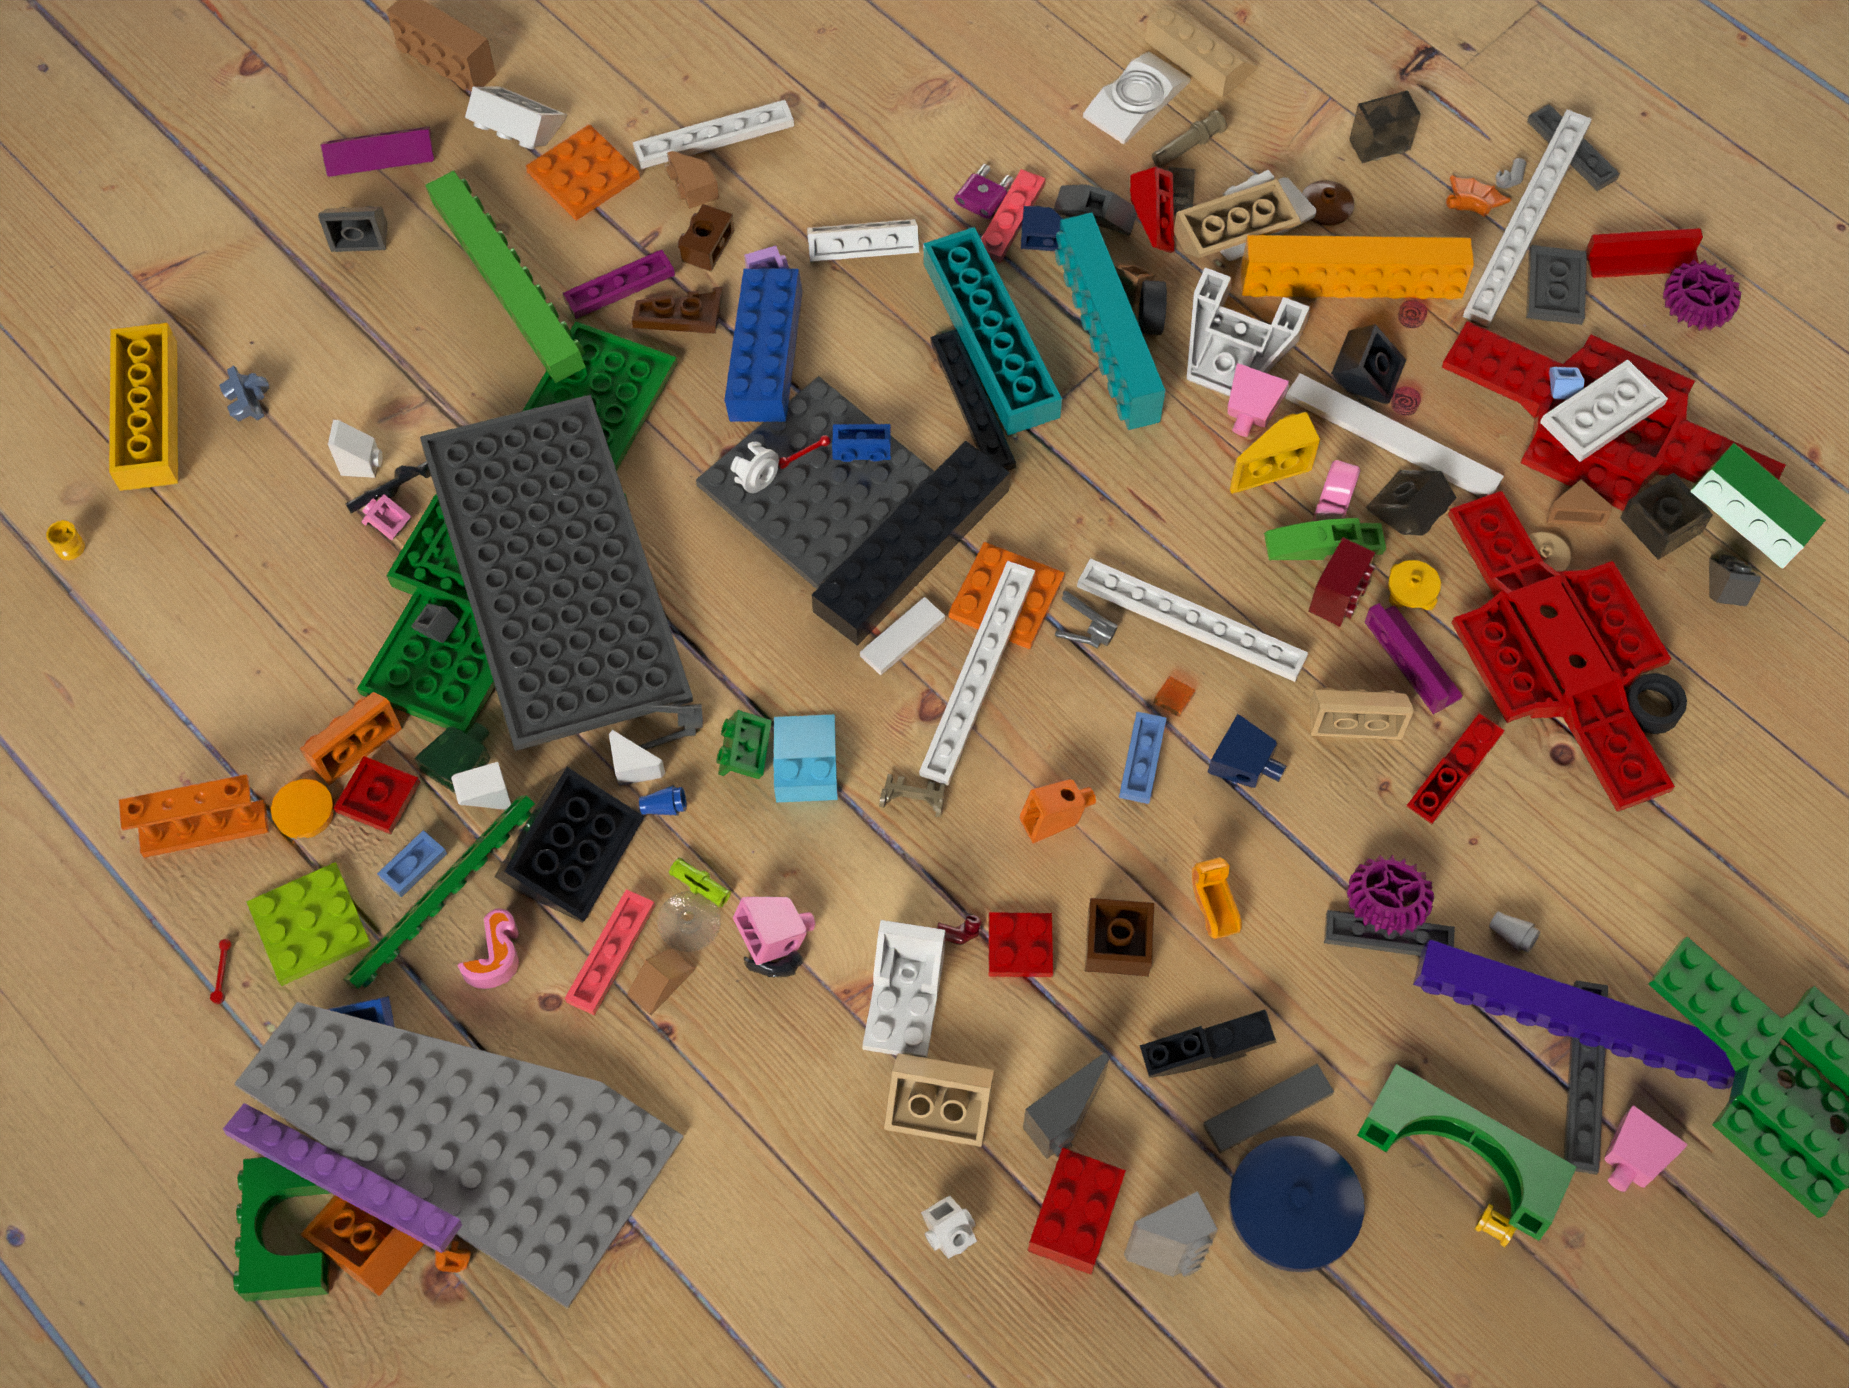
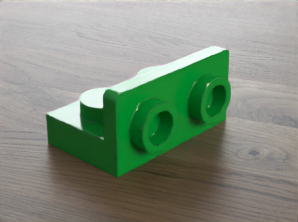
M737 710L729 719H725L721 728V736H724L723 746L719 749L716 759L717 764H720L718 775L725 776L732 771L756 779H760L763 776L772 720Z

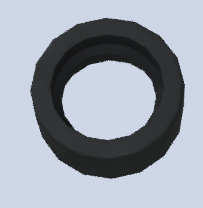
M1144 280L1142 282L1138 325L1142 334L1162 335L1167 305V288L1164 281Z
M1659 673L1645 674L1635 680L1626 694L1629 708L1643 732L1651 734L1666 733L1676 726L1686 711L1687 698L1684 689L1677 681L1667 675ZM1652 690L1666 696L1672 705L1671 714L1667 717H1657L1644 711L1638 702L1640 692Z

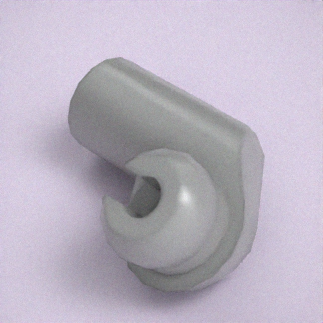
M1517 158L1513 161L1511 172L1504 170V174L1499 171L1495 176L1497 186L1502 189H1508L1521 184L1526 161Z

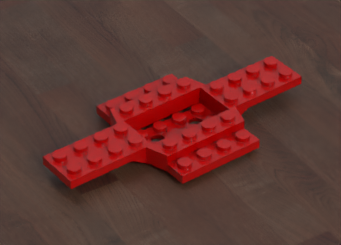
M1467 321L1441 367L1520 403L1534 418L1532 441L1520 462L1521 464L1570 487L1582 480L1610 505L1626 513L1638 491L1656 475L1680 476L1696 483L1733 443L1778 480L1786 466L1777 460L1686 420L1688 394L1695 380L1592 334L1588 337L1583 348L1562 364ZM1626 360H1629L1668 398L1664 406L1647 416V418L1665 425L1667 428H1662L1654 422L1649 423L1641 420L1579 462L1540 423L1543 415L1567 400L1553 398L1549 370L1552 367L1579 368L1585 380L1584 389ZM1627 433L1638 435L1640 443L1631 444L1627 442L1625 435Z
M1502 491L1450 508L1448 516L1494 595L1481 608L1453 617L1451 624L1505 721L1509 723L1530 715L1531 719L1563 717L1617 812L1672 792L1675 786L1633 716L1625 694V690L1641 674L1669 664L1672 658L1615 563L1610 561L1588 570H1554L1540 557ZM1513 605L1517 606V610L1528 625L1532 637L1536 639L1545 655L1546 661L1550 664L1560 681V685L1564 689L1563 695L1512 608ZM1545 605L1551 606L1556 610L1557 616L1547 618L1541 614L1540 608ZM1572 655L1583 657L1586 666L1583 668L1572 666L1569 662V657Z

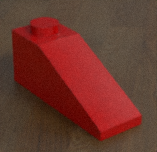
M1155 166L1130 174L1131 202L1135 206L1134 209L1152 247L1168 253L1174 252L1173 173Z

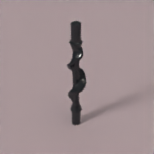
M427 461L417 467L403 465L397 467L394 473L395 479L374 490L364 491V494L345 503L350 513H353L366 506L373 498L377 501L383 494L388 498H392L396 495L400 485L418 475L429 478L431 474Z

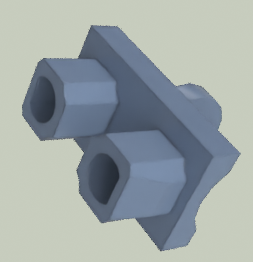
M235 366L227 369L230 378L219 385L221 392L230 401L236 397L238 399L227 406L229 414L237 421H241L248 416H252L257 421L263 418L264 414L259 400L264 398V394L269 389L267 379L257 376L255 373H251L248 376L241 375Z

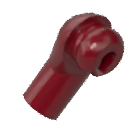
M975 915L967 916L964 923L957 927L939 922L936 928L945 930V941L957 945H963L978 937L982 930L981 920Z

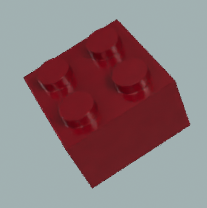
M1343 537L1317 582L1308 612L1341 627L1346 617L1351 619L1359 604L1357 602L1360 596L1365 595L1371 583L1370 579L1376 568V565L1372 564L1375 552Z

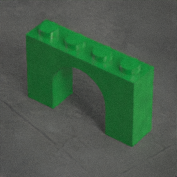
M267 1157L243 1159V1170L238 1172V1187L242 1191V1203H238L236 1208L237 1222L241 1224L240 1237H236L235 1254L239 1258V1271H235L233 1277L235 1292H238V1295L247 1302L329 1294L330 1260L322 1252L286 1256L273 1254L267 1250L264 1244L263 1228L270 1212L284 1200L299 1196L331 1193Z

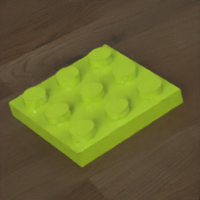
M336 862L246 901L281 986L372 946Z

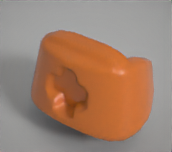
M452 1240L450 1249L446 1248L443 1253L435 1250V1266L444 1272L456 1273L465 1270L471 1257L470 1250L466 1248L457 1249L459 1241Z

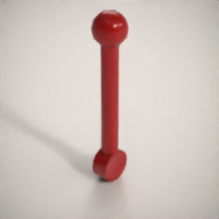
M823 435L818 442L787 458H780L778 467L784 469L790 462L820 446H828L831 442L830 437Z
M222 939L219 942L221 953L215 991L210 995V999L214 1004H221L225 999L221 991L227 951L232 946L229 939Z

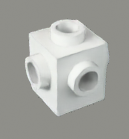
M950 1195L921 1212L929 1231L925 1232L929 1244L934 1251L940 1249L948 1259L964 1252L970 1245L977 1242L972 1228L976 1226L972 1216L966 1208L962 1209Z

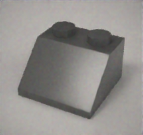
M382 207L329 208L319 213L318 218L331 252L386 250L388 223Z

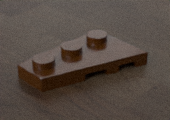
M715 287L713 292L699 294L698 290L687 292L688 296L679 298L666 295L636 300L632 316V327L637 329L716 334L723 289L722 287Z

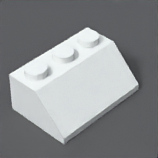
M500 86L473 87L465 118L474 121V126L483 130L493 129L497 131L496 135L508 140L514 138L520 141V146L535 149V146H546L565 121L567 114Z

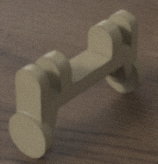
M887 775L885 788L881 792L879 807L884 808L886 802L889 803L891 799L899 796L924 800L936 811V817L941 818L946 784L941 783L939 791H935V782L929 781L927 789L904 785L905 777L898 776L897 784L892 783L893 775Z

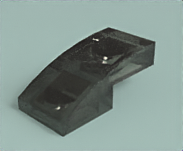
M1168 167V171L1173 173L1174 215L1178 211L1193 207L1195 169Z

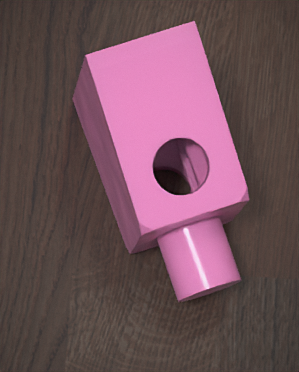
M1237 363L1228 403V415L1237 418L1232 431L1240 436L1248 437L1253 424L1266 427L1285 397L1289 381Z
M742 897L733 916V920L756 965L799 950L807 932L813 931L815 927L813 915L810 912L798 914L792 900L788 897Z
M1633 1105L1622 1117L1604 1157L1605 1161L1615 1168L1608 1182L1615 1189L1622 1192L1628 1189L1632 1181L1644 1188L1688 1144Z

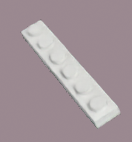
M786 100L635 141L633 142V147L641 169L668 162L667 152L675 151L687 156L794 127V119Z

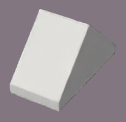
M614 730L609 733L614 769L619 786L659 779L664 776L665 770L661 759Z
M498 762L457 773L451 777L459 805L504 810L511 805Z

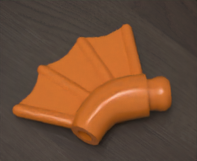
M1454 175L1450 176L1454 194H1450L1446 199V205L1449 209L1472 211L1485 217L1492 208L1511 201L1509 197L1500 194L1494 185L1482 184L1475 180V178L1462 179Z

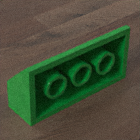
M1735 443L1721 455L1691 488V492L1782 569L1804 548L1826 521V519Z

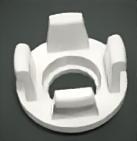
M759 442L748 443V448L756 455L751 461L735 456L731 465V470L738 475V477L734 478V481L742 484L743 488L749 493H756L766 488L773 481L778 470V454L771 449L762 447V444Z

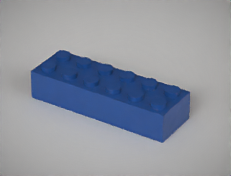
M743 269L725 393V404L730 422H786L803 292L799 269Z

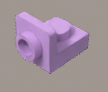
M776 246L744 255L746 269H789L785 255L780 256Z

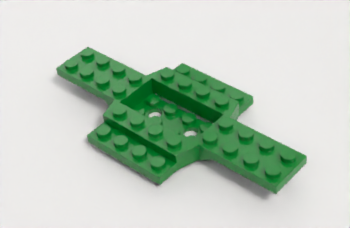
M1686 936L1680 940L1649 981L1648 985L1725 1051L1735 1071L1729 1101L1712 1125L1814 1216L1821 1218L1827 1214L1841 1191L1849 1188V1102L1840 1091L1834 1090L1822 1080L1815 1069L1806 1066L1798 1059L1788 1046L1782 1045L1780 1040L1782 1038L1849 1097V1015L1813 986L1805 992L1793 1011L1781 1018ZM1779 1071L1786 1072L1792 1080L1791 1088H1785L1778 1082L1777 1074ZM1832 1116L1837 1117L1843 1123L1844 1131L1842 1134H1837L1831 1129L1830 1118Z

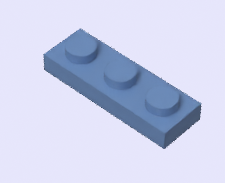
M1136 712L1119 798L1149 804L1167 717Z

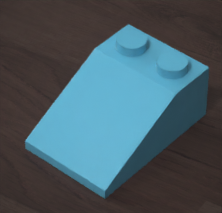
M835 714L774 717L773 763L776 803L838 800Z

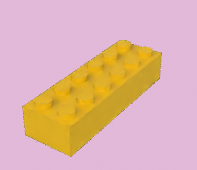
M168 322L110 329L109 473L120 491L178 484L177 341Z

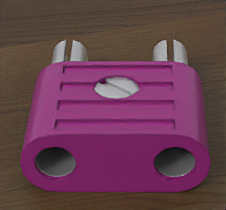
M983 164L977 173H972L954 196V200L959 206L989 219L1005 198L1007 189L1013 183V178L1006 175L1002 182L997 184L985 178L990 171V167Z

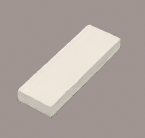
M924 597L861 650L860 657L877 673L882 675L945 621V615Z

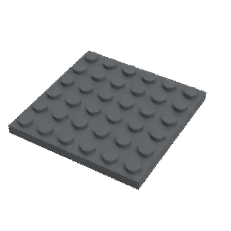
M819 376L789 401L786 422H763L696 479L697 487L816 589L934 472V470L892 436L891 460L878 462L870 460H853L850 462L833 460V424L876 423ZM823 435H827L831 439L828 446H820L790 462L784 469L778 467L773 481L759 492L749 493L743 488L742 484L734 481V478L738 477L731 470L735 456L751 461L756 456L748 448V443L750 442L761 443L762 447L775 451L780 459L782 457L787 458L818 442Z

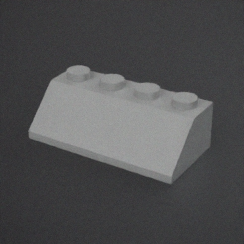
M1195 1192L1135 1221L1124 1253L1126 1260L1172 1277L1182 1273L1183 1277H1186L1202 1268L1200 1264L1205 1261V1256L1209 1253V1248L1213 1244L1212 1241L1218 1229L1199 1193Z

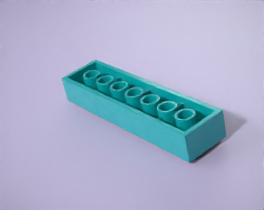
M1093 213L1060 220V232L1056 233L1058 249L1055 250L1056 261L1059 266H1063L1065 284L1067 287H1071L1073 291L1072 300L1074 307L1081 311L1082 327L1084 331L1088 330L1091 336V349L1093 353H1097L1099 356L1100 372L1102 375L1107 376L1109 394L1111 398L1115 397L1117 401L1118 417L1120 421H1125L1128 430L1161 422L1165 388Z
M973 227L923 243V264L955 329H957L968 356L1007 435L1009 436L1059 419L1061 416L1062 398L976 228Z

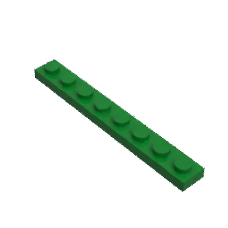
M527 795L518 796L343 980L354 989H359L361 986L363 988L369 986L378 976L375 971L384 962L386 964L392 962L401 951L398 947L406 939L410 941L416 937L423 929L420 924L428 916L432 918L439 913L445 906L443 900L450 893L456 894L466 884L467 880L465 877L472 870L478 871L488 861L489 858L486 855L494 847L496 849L500 848L510 838L508 832L515 824L520 826L531 816L532 813L529 810L535 803Z

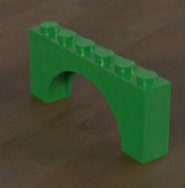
M1397 1064L1357 1134L1358 1137L1386 1153L1400 1139L1418 1134L1445 1137L1470 1148L1493 1167L1505 1184L1511 1202V1216L1508 1224L1540 1241L1552 1224L1577 1168L1563 1158Z

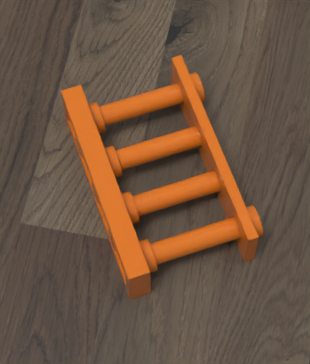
M247 774L119 799L121 829L124 831L138 828L140 853L144 858L269 833L266 804L263 800L251 802L249 777Z

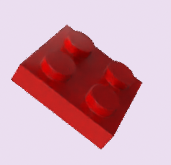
M363 756L335 804L334 810L338 814L391 835L421 782L414 775Z
M989 912L988 977H1052V913Z

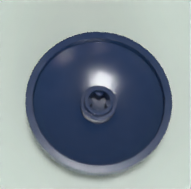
M1301 1136L1274 1138L1254 1148L1238 1166L1230 1185L1228 1197L1229 1213L1233 1227L1245 1247L1266 1264L1291 1272L1315 1271L1336 1262L1355 1242L1364 1219L1363 1191L1358 1177L1349 1163L1328 1145Z

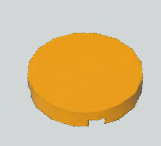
M299 779L291 781L283 786L273 798L271 805L272 820L280 832L290 838L306 837L307 839L315 837L323 832L331 823L334 816V799L326 786L316 780Z

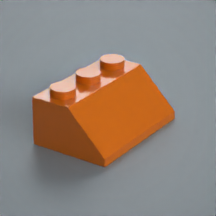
M373 692L368 697L358 700L354 707L343 716H338L332 720L330 725L321 733L311 736L304 746L300 748V751L307 763L330 786L357 765L363 756L367 757L402 730V727L390 702L385 697Z

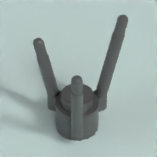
M1063 591L1062 600L1092 620L1087 631L1092 636L1090 638L1056 631L1055 636L1086 643L1097 649L1100 643L1108 646L1118 625L1099 615L1068 591Z
M649 705L647 710L651 712L677 713L678 727H685V729L639 746L646 750L685 736H696V729L703 728L702 705Z

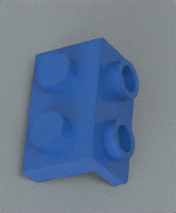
M833 424V460L844 462L853 460H870L874 462L891 460V424Z

